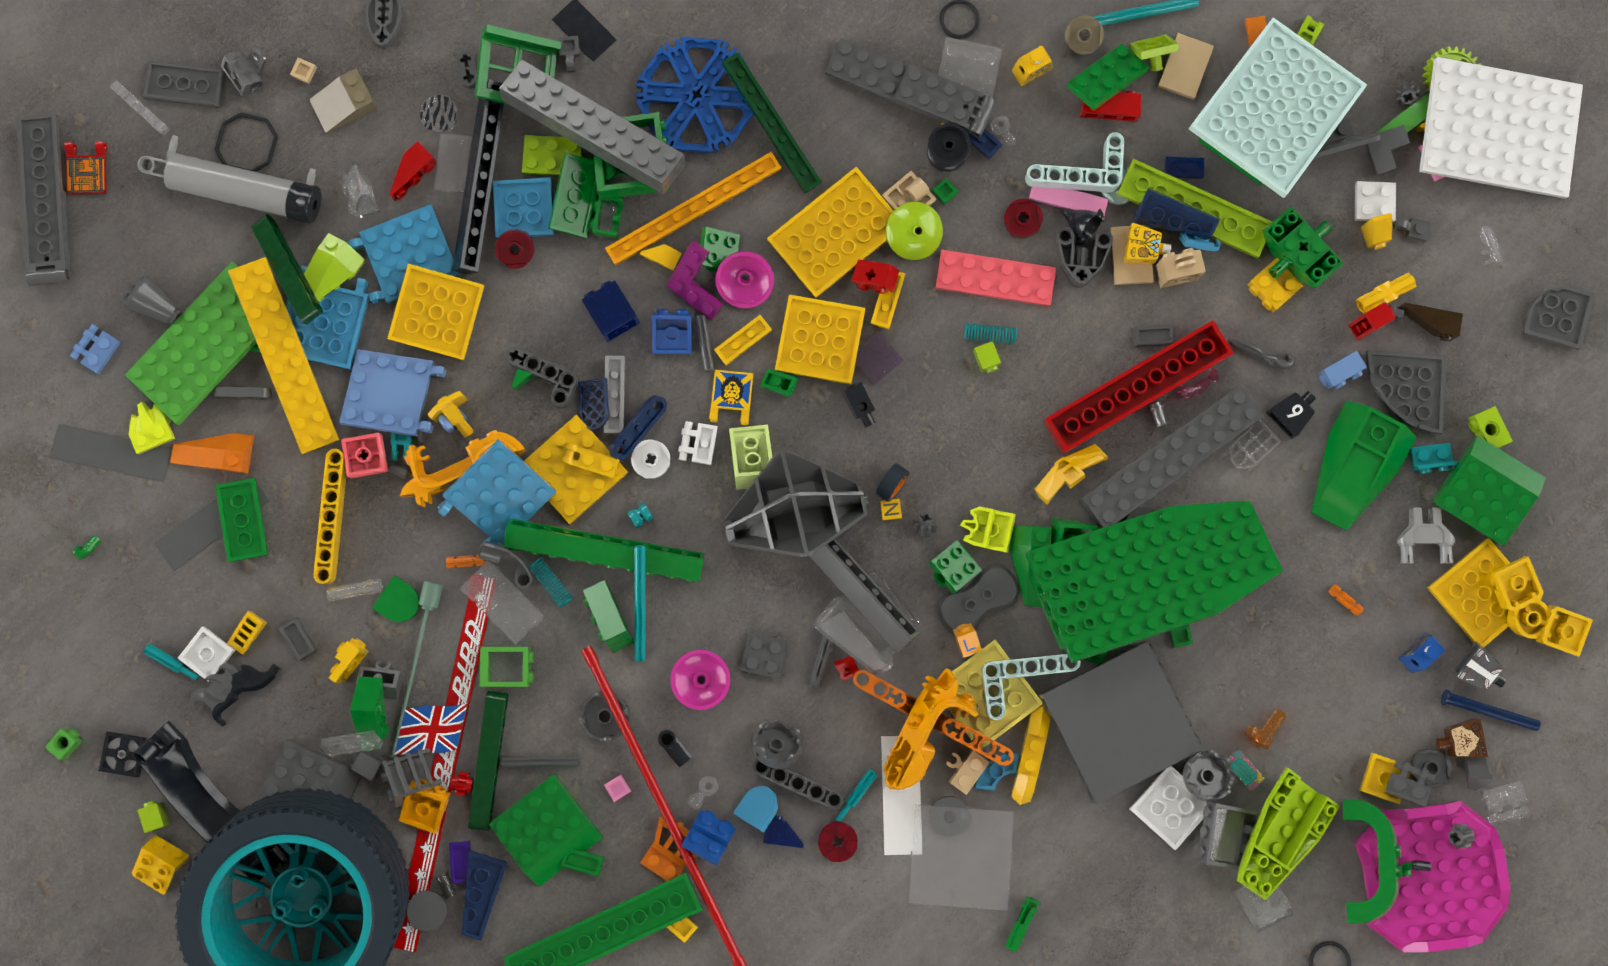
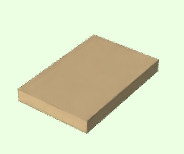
M1178 33L1175 41L1178 43L1179 51L1170 53L1158 87L1194 100L1214 46Z
M1130 226L1110 227V233L1113 236L1111 253L1114 285L1153 283L1152 264L1123 263Z

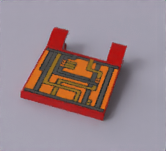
M96 141L95 149L97 155L76 156V144L65 142L67 194H107V144L103 143V141Z

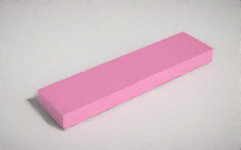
M1031 187L1029 200L1063 209L1097 212L1101 208L1104 215L1109 200L1076 190Z

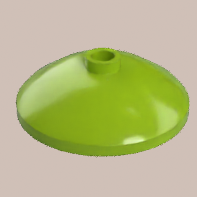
M904 203L897 207L888 218L886 224L888 244L897 255L904 259H924L935 252L942 240L943 226L937 212L925 203ZM917 227L921 230L918 235L915 233Z

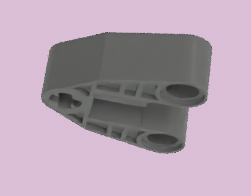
M1062 227L1055 236L1060 267L1075 287H1084L1103 267L1113 243V236L1109 231H1100L1093 241L1090 266H1087L1089 249L1084 247L1077 248L1076 265H1073L1074 232L1069 227ZM1060 235H1068L1069 241L1061 240ZM1099 238H1105L1108 244L1102 245L1099 242ZM1078 274H1082V277L1084 278L1082 281L1080 280V277H1077Z

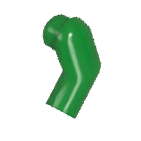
M93 535L83 548L81 546L75 547L73 555L77 556V559H84L95 550L101 540Z

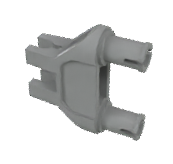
M1422 508L1409 509V525L1397 539L1401 552L1400 564L1414 563L1413 546L1415 544H1438L1440 546V564H1452V546L1455 544V538L1442 524L1441 508L1428 509V524H1423Z

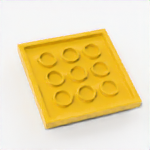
M408 264L387 339L465 360L485 285Z
M789 294L775 371L851 385L865 308Z
M577 414L524 460L527 465L556 489V493L548 501L570 525L629 473L621 463H619L615 478L613 479L561 462L567 452V443L612 457L609 450L587 428L586 424ZM575 452L573 459L578 461L580 454Z
M1490 538L1482 541L1427 587L1473 643L1477 641L1483 647L1509 627L1507 621L1508 610L1501 608L1494 592L1496 586L1490 573L1510 562Z

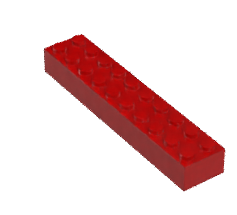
M1214 320L1048 416L1043 420V423L1061 453L1065 454L1227 359L1234 352Z

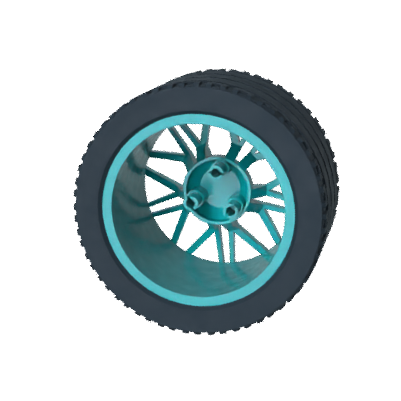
M311 788L306 790L295 789L291 792L290 790H285L284 792L274 793L271 797L265 796L253 802L250 806L248 805L238 812L199 851L198 856L193 859L185 873L186 877L181 883V889L178 893L179 900L176 902L177 912L175 913V919H177L175 929H177L178 933L176 937L177 941L180 942L179 950L183 953L184 957L182 959L184 963L187 962L188 966H385L402 928L409 902V889L407 888L409 886L408 869L405 868L406 861L403 858V852L401 848H398L399 843L392 836L391 830H387V825L382 823L377 815L374 816L369 808L366 809L359 802H353V799L350 797L348 799L342 794H333L332 791L326 792L322 791V789L312 791ZM279 844L290 856V867L281 873L277 872L273 868L263 847ZM300 844L308 845V852L303 864H300ZM256 850L265 870L238 863L245 855ZM321 850L338 861L336 868L327 875L321 869L313 866L315 856ZM239 869L264 876L269 884L237 874L235 871ZM349 872L352 876L351 879L332 885V882L344 873ZM233 878L260 888L233 904ZM355 882L358 888H356V887H354V886H352V885H350V884H352V883ZM347 892L362 900L363 913L333 909L331 907L333 896ZM261 895H265L270 899L272 914L237 919L234 910ZM339 919L363 920L360 936L354 940ZM323 920L333 921L351 945L347 947ZM281 921L284 922L283 930L267 951L261 949V946L275 925ZM272 922L258 946L246 935L241 925ZM311 926L316 929L312 961L302 962L294 927ZM324 930L342 951L325 959L317 960L322 931ZM286 931L290 940L294 961L269 954Z

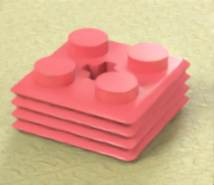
M373 433L341 440L347 477L352 479L388 472L382 434ZM364 451L369 454L366 460L361 458L364 455Z

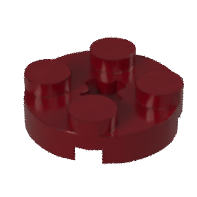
M1029 199L1013 201L1007 207L1004 214V225L1013 237H1031L1039 231L1043 222L1041 208ZM1021 214H1024L1025 217H1028V220H1026L1025 223H1022V221L1018 220Z
M519 229L505 231L499 236L495 244V254L498 260L512 269L526 266L531 261L535 252L534 242L526 231ZM513 244H516L518 247H520V250L517 251V254H515L513 250H510V247H512Z
M831 822L824 826L819 834V850L825 858L832 862L846 861L857 850V834L850 825L844 822ZM834 837L843 838L844 841L841 843V847L832 844L835 841Z

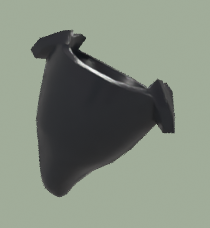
M1068 208L1063 210V215L1070 228L1078 237L1077 244L1080 245L1091 243L1089 239L1094 235L1100 223L1105 222L1101 208L1097 212Z

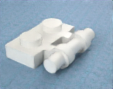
M685 421V426L681 431V435H683L682 443L678 448V452H680L679 460L686 461L687 454H693L692 462L711 465L718 426L698 423L697 430H692L693 422ZM690 437H696L694 448L689 447Z

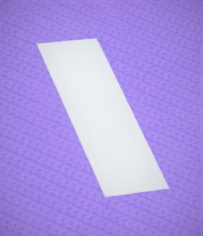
M881 736L884 855L922 854L920 781L904 790L889 789L885 783L886 776L883 768L887 761V756L890 755L889 751L893 749L898 736Z

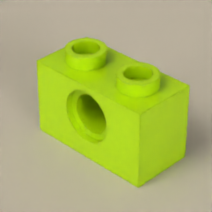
M1496 406L1468 418L1470 430L1495 447L1499 448L1513 442ZM1486 426L1491 429V435L1486 433Z

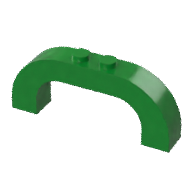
M1343 799V820L1346 822L1368 823L1377 834L1379 861L1378 891L1374 897L1365 902H1346L1347 923H1371L1385 916L1397 899L1399 878H1402V866H1398V858H1401V845H1397L1395 829L1389 818L1381 810L1365 801Z

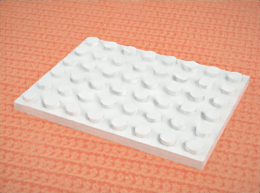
M1441 57L1435 58L1419 172L1563 199L1568 198L1583 85Z

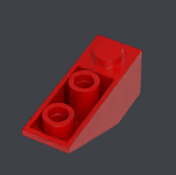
M418 141L403 154L389 193L394 201L402 199L411 186H416L425 173H430L435 168L437 161Z

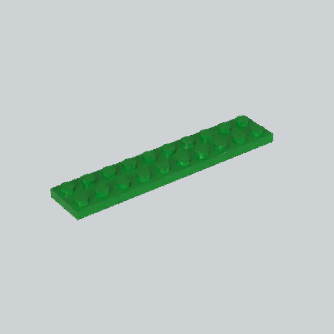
M686 872L503 957L506 966H583L702 911L703 908Z

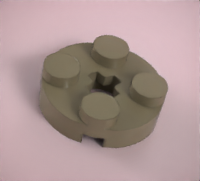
M1080 15L1073 18L1065 30V41L1068 47L1075 53L1082 55L1094 52L1104 39L1102 25L1097 19L1089 15ZM1083 29H1086V32L1089 33V37H1086L1085 40H1082V37L1079 36Z

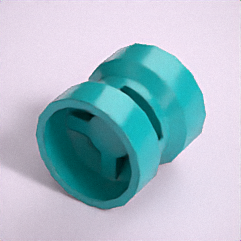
M644 502L637 509H631L627 512L637 529L644 522L654 519Z

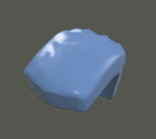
M461 411V413L464 416V419L467 420L466 415ZM444 414L438 417L440 425L446 432L452 433L457 430L456 426H453Z

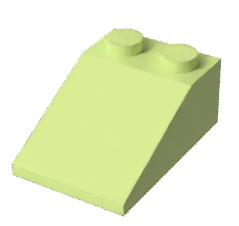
M768 424L729 429L736 490L748 489L772 458Z

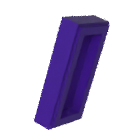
M470 841L449 843L451 883L467 881L469 850H471Z

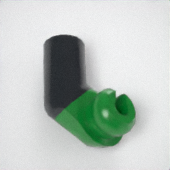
M1413 860L1400 865L1402 866V876L1408 877L1412 875L1411 870L1427 872L1431 870V863L1429 861Z

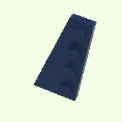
M1148 188L1131 224L1135 223L1151 228L1157 227L1168 229L1169 231H1181L1187 234L1212 237L1220 218Z
M469 850L462 935L482 940L507 861Z

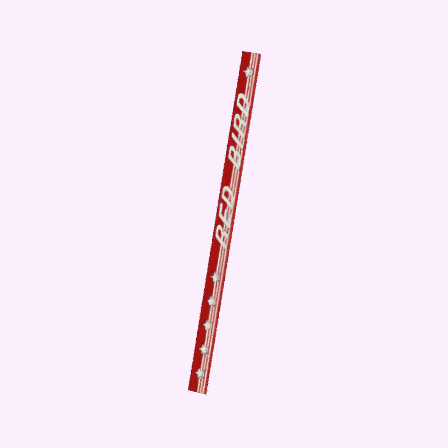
M478 575L473 576L445 705L455 706L468 703L461 736L456 750L435 753L431 769L432 780L441 779L442 784L439 786L445 787L446 791L450 793L453 775H455L478 669L480 647L483 645L497 579ZM447 808L443 813L437 834L418 829L408 875L409 902L420 891L430 890ZM407 912L393 948L416 952L421 930L411 925Z

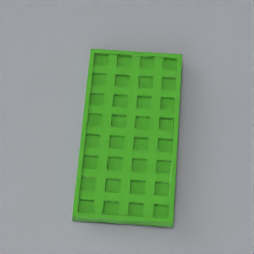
M233 261L125 374L177 425H180L257 343L228 273V270L239 267Z

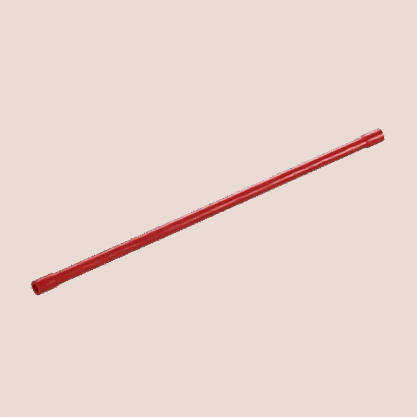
M592 645L581 650L732 958L733 965L747 966L691 851L681 847L685 840L606 679Z

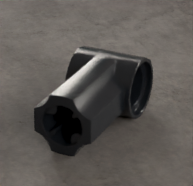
M666 729L661 731L658 743L680 768L693 756L672 730ZM666 733L673 737V741L670 744H664L661 740V737Z

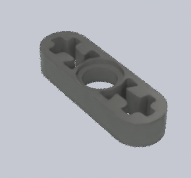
M262 387L214 388V398L270 400L272 389Z

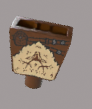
M1469 719L1444 728L1445 737L1436 739L1437 749H1448L1449 756L1488 757L1481 719Z

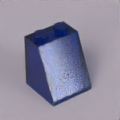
M615 280L603 283L601 289L586 293L582 299L607 343L640 324L637 315Z

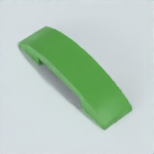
M1430 92L1390 121L1378 133L1401 125L1405 126L1408 133L1423 122L1427 117Z

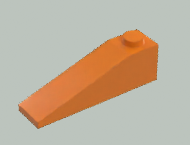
M231 433L173 444L170 463L248 474L255 436Z

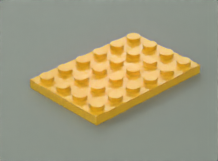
M855 167L771 234L767 241L811 294L817 298L856 267L858 259H866L887 242L886 224L893 209L861 171Z

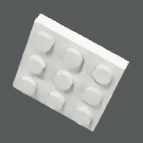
M1170 766L1157 776L1129 809L1170 847L1176 850L1204 819L1203 810L1206 802L1195 798L1186 788L1183 776Z

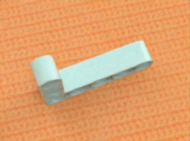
M1117 132L1111 133L1107 137L1103 149L1102 169L1035 164L1028 168L1025 182L1031 187L1114 192L1122 182L1124 138ZM1110 141L1117 142L1118 146H1111ZM1108 160H1115L1117 165H1111ZM1030 173H1037L1039 178L1033 179ZM1056 174L1059 179L1052 180L1049 175ZM1070 175L1076 176L1077 179H1078V181H1076V182L1071 181V180L1069 179V176H1070ZM1088 177H1095L1097 182L1091 183ZM1108 178L1115 179L1116 184H1110Z
M1068 654L985 663L981 668L986 715L992 720H1000L1005 715L1002 679L1072 672L1079 668L1080 661L1075 662L1072 668H1068L1065 664ZM1048 659H1052L1055 662L1053 670H1048L1045 666ZM1028 661H1032L1035 664V670L1031 673L1026 670V663ZM1009 663L1014 664L1016 668L1012 675L1006 672V666ZM989 665L994 666L996 669V673L992 677L986 674V668ZM991 685H995L998 688V694L994 697L988 693ZM994 705L1000 708V714L996 717L992 716L990 712L991 707Z

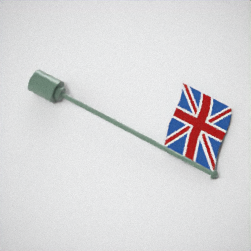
M428 581L423 582L418 604L422 605L421 609H424L425 613L392 753L389 755L390 759H394L397 755L415 753L419 749L425 750L429 748L430 753H443L458 748L468 703L455 706H421L406 709L428 613L439 606L443 589L442 584Z

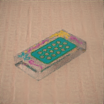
M1239 748L1228 756L1231 760L1229 769L1250 792L1266 779Z

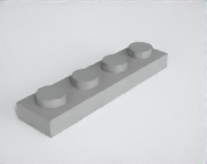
M605 356L609 416L604 425V434H620L624 429L625 356Z

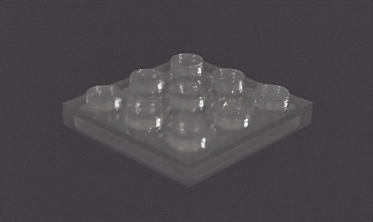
M946 37L938 75L992 97L1003 48Z

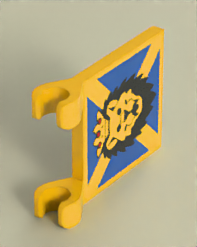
M715 370L709 416L710 422L716 423L718 421L719 409L742 411L741 425L747 426L749 424L754 373Z

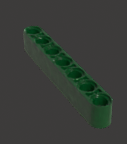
M265 214L251 228L296 315L304 324L308 325L323 313L322 307L278 224L270 215Z
M488 691L486 694L469 814V829L490 830L489 823L492 822L508 693Z

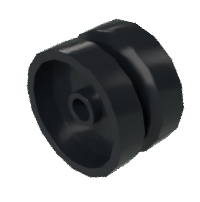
M952 123L942 124L935 128L929 137L927 145L928 160L933 167L940 171L951 172L963 166L970 152L971 141L969 134L963 127Z

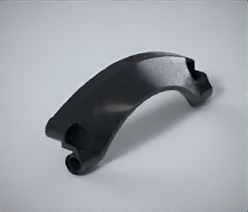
M170 721L160 727L153 736L133 752L134 758L139 762L156 788L182 819L205 842L208 843L230 819L240 812L207 777L197 762L188 740ZM279 844L263 847L273 868L278 864L282 865L290 858L289 854ZM256 850L245 855L238 863L265 870ZM239 870L247 877L257 881H260L264 877L247 871Z

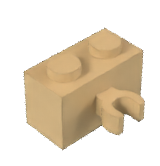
M972 749L963 762L956 753H952L956 758L954 764L946 761L948 767L957 768L948 782L966 795L990 763Z

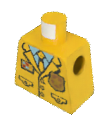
M1039 46L1020 57L1014 65L1012 73L1022 87L1053 68L1052 60L1044 47Z
M1132 223L1128 229L1123 263L1153 264L1158 260L1159 255L1170 253L1171 245L1161 243V232Z

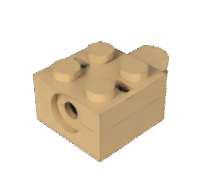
M1194 248L1185 249L1181 254L1175 255V252L1164 254L1155 265L1160 289L1197 281L1206 272L1201 250H1194Z

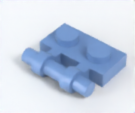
M91 324L89 329H85L83 332L84 336L79 343L73 346L74 350L70 356L77 360L80 354L85 357L80 363L95 373L100 374L121 342L104 331L98 337L95 333L99 328ZM90 340H93L94 344L89 349V351H87L85 347L90 342Z

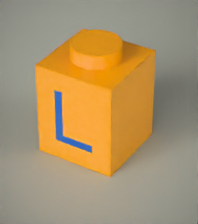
M971 623L962 624L953 629L963 658L982 651L976 630Z

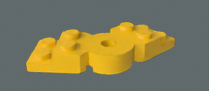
M1523 556L1490 573L1496 586L1494 592L1501 608L1508 610V625L1515 634L1535 639L1538 643L1580 657L1593 619L1558 606H1547L1542 602L1541 599L1544 592L1529 556Z

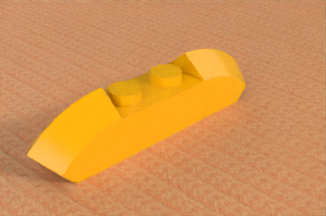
M1044 705L1039 706L1029 716L1011 797L1019 805L1031 802L1050 725V717Z

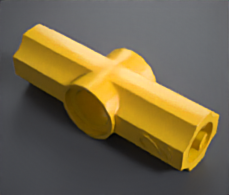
M1409 272L1391 282L1387 281L1374 288L1373 291L1356 299L1357 307L1364 314L1384 302L1388 304L1399 298L1398 296L1417 287L1416 281Z

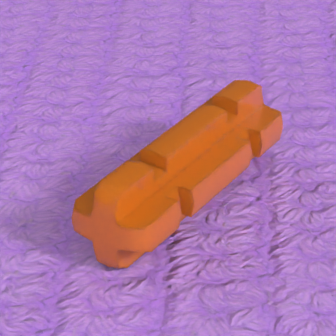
M467 555L457 556V558L454 556L446 558L447 568L485 565V560L479 559V555H476V557Z
M1335 584L1329 588L1328 593L1333 597L1335 596L1336 600L1347 609H1351L1350 612L1355 616H1359L1363 612L1364 608L1359 603L1356 604V601L1345 591H1341L1338 585Z

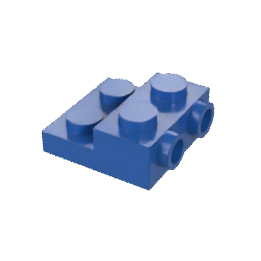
M657 309V312H653L652 354H691L692 313H688L687 309H676V313H670L668 309Z
M701 810L681 847L717 866L736 828L733 827L730 821H721L716 818L713 812Z

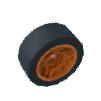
M895 463L881 480L876 494L890 502L903 487L909 476V471Z

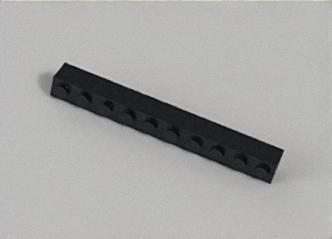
M488 79L486 88L500 91L499 87L503 83ZM478 99L452 271L471 275L479 270L504 103Z

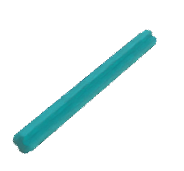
M1171 0L1092 17L1097 19L1103 26L1198 7L1199 0Z
M637 545L634 548V660L638 662L645 661L646 547L643 545Z

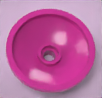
M749 251L735 252L727 256L720 263L716 273V287L719 294L727 303L738 308H752L760 305L769 297L774 285V274L769 263L762 256ZM747 273L749 277L743 278L742 274Z
M707 650L688 652L675 663L672 669V691L675 697L686 707L695 710L712 708L718 705L728 693L730 687L729 669L723 659L713 652ZM703 676L705 678V682L703 684H700L698 682V677Z

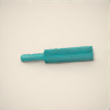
M148 644L144 649L143 654L177 674L182 672L190 678L198 680L199 675L185 668L183 662L152 644Z
M869 769L846 799L845 802L847 804L836 817L837 821L841 822L850 808H854L877 778L878 774L875 771Z

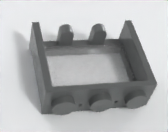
M1206 802L1203 810V826L1200 829V846L1197 848V861L1239 870L1248 834H1251L1254 826L1249 825L1251 814L1259 815V811Z

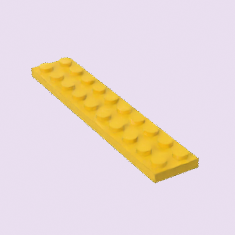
M264 257L228 270L301 453L305 454L339 441V436L267 258Z

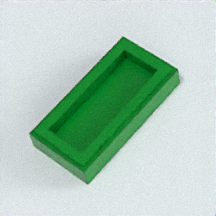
M575 849L571 851L574 854L566 860V855L561 860V867L599 877L604 856Z

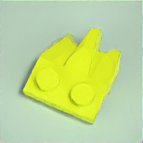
M140 402L137 405L139 416L132 414L129 424V437L136 454L144 453L175 439L169 424L171 422L169 417L156 404L153 405L151 410L145 402Z
M980 506L970 510V514L974 517L973 520H963L960 526L970 531V535H965L963 540L974 546L1008 553L1016 514Z

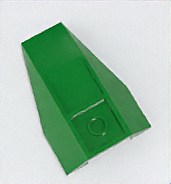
M1346 400L1327 437L1311 513L1347 531L1400 471L1416 439L1413 432L1403 423L1370 406Z

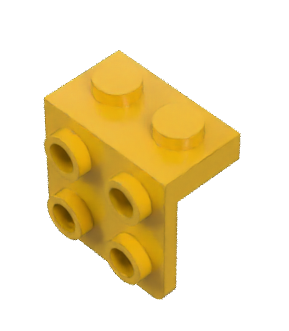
M155 835L141 848L132 875L159 893L165 894L170 887L175 872L188 860L189 855L158 835Z

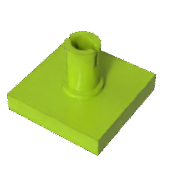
M1164 34L1130 43V50L1141 60L1150 58V70L1159 71L1163 69L1161 55L1179 51V46L1175 40Z

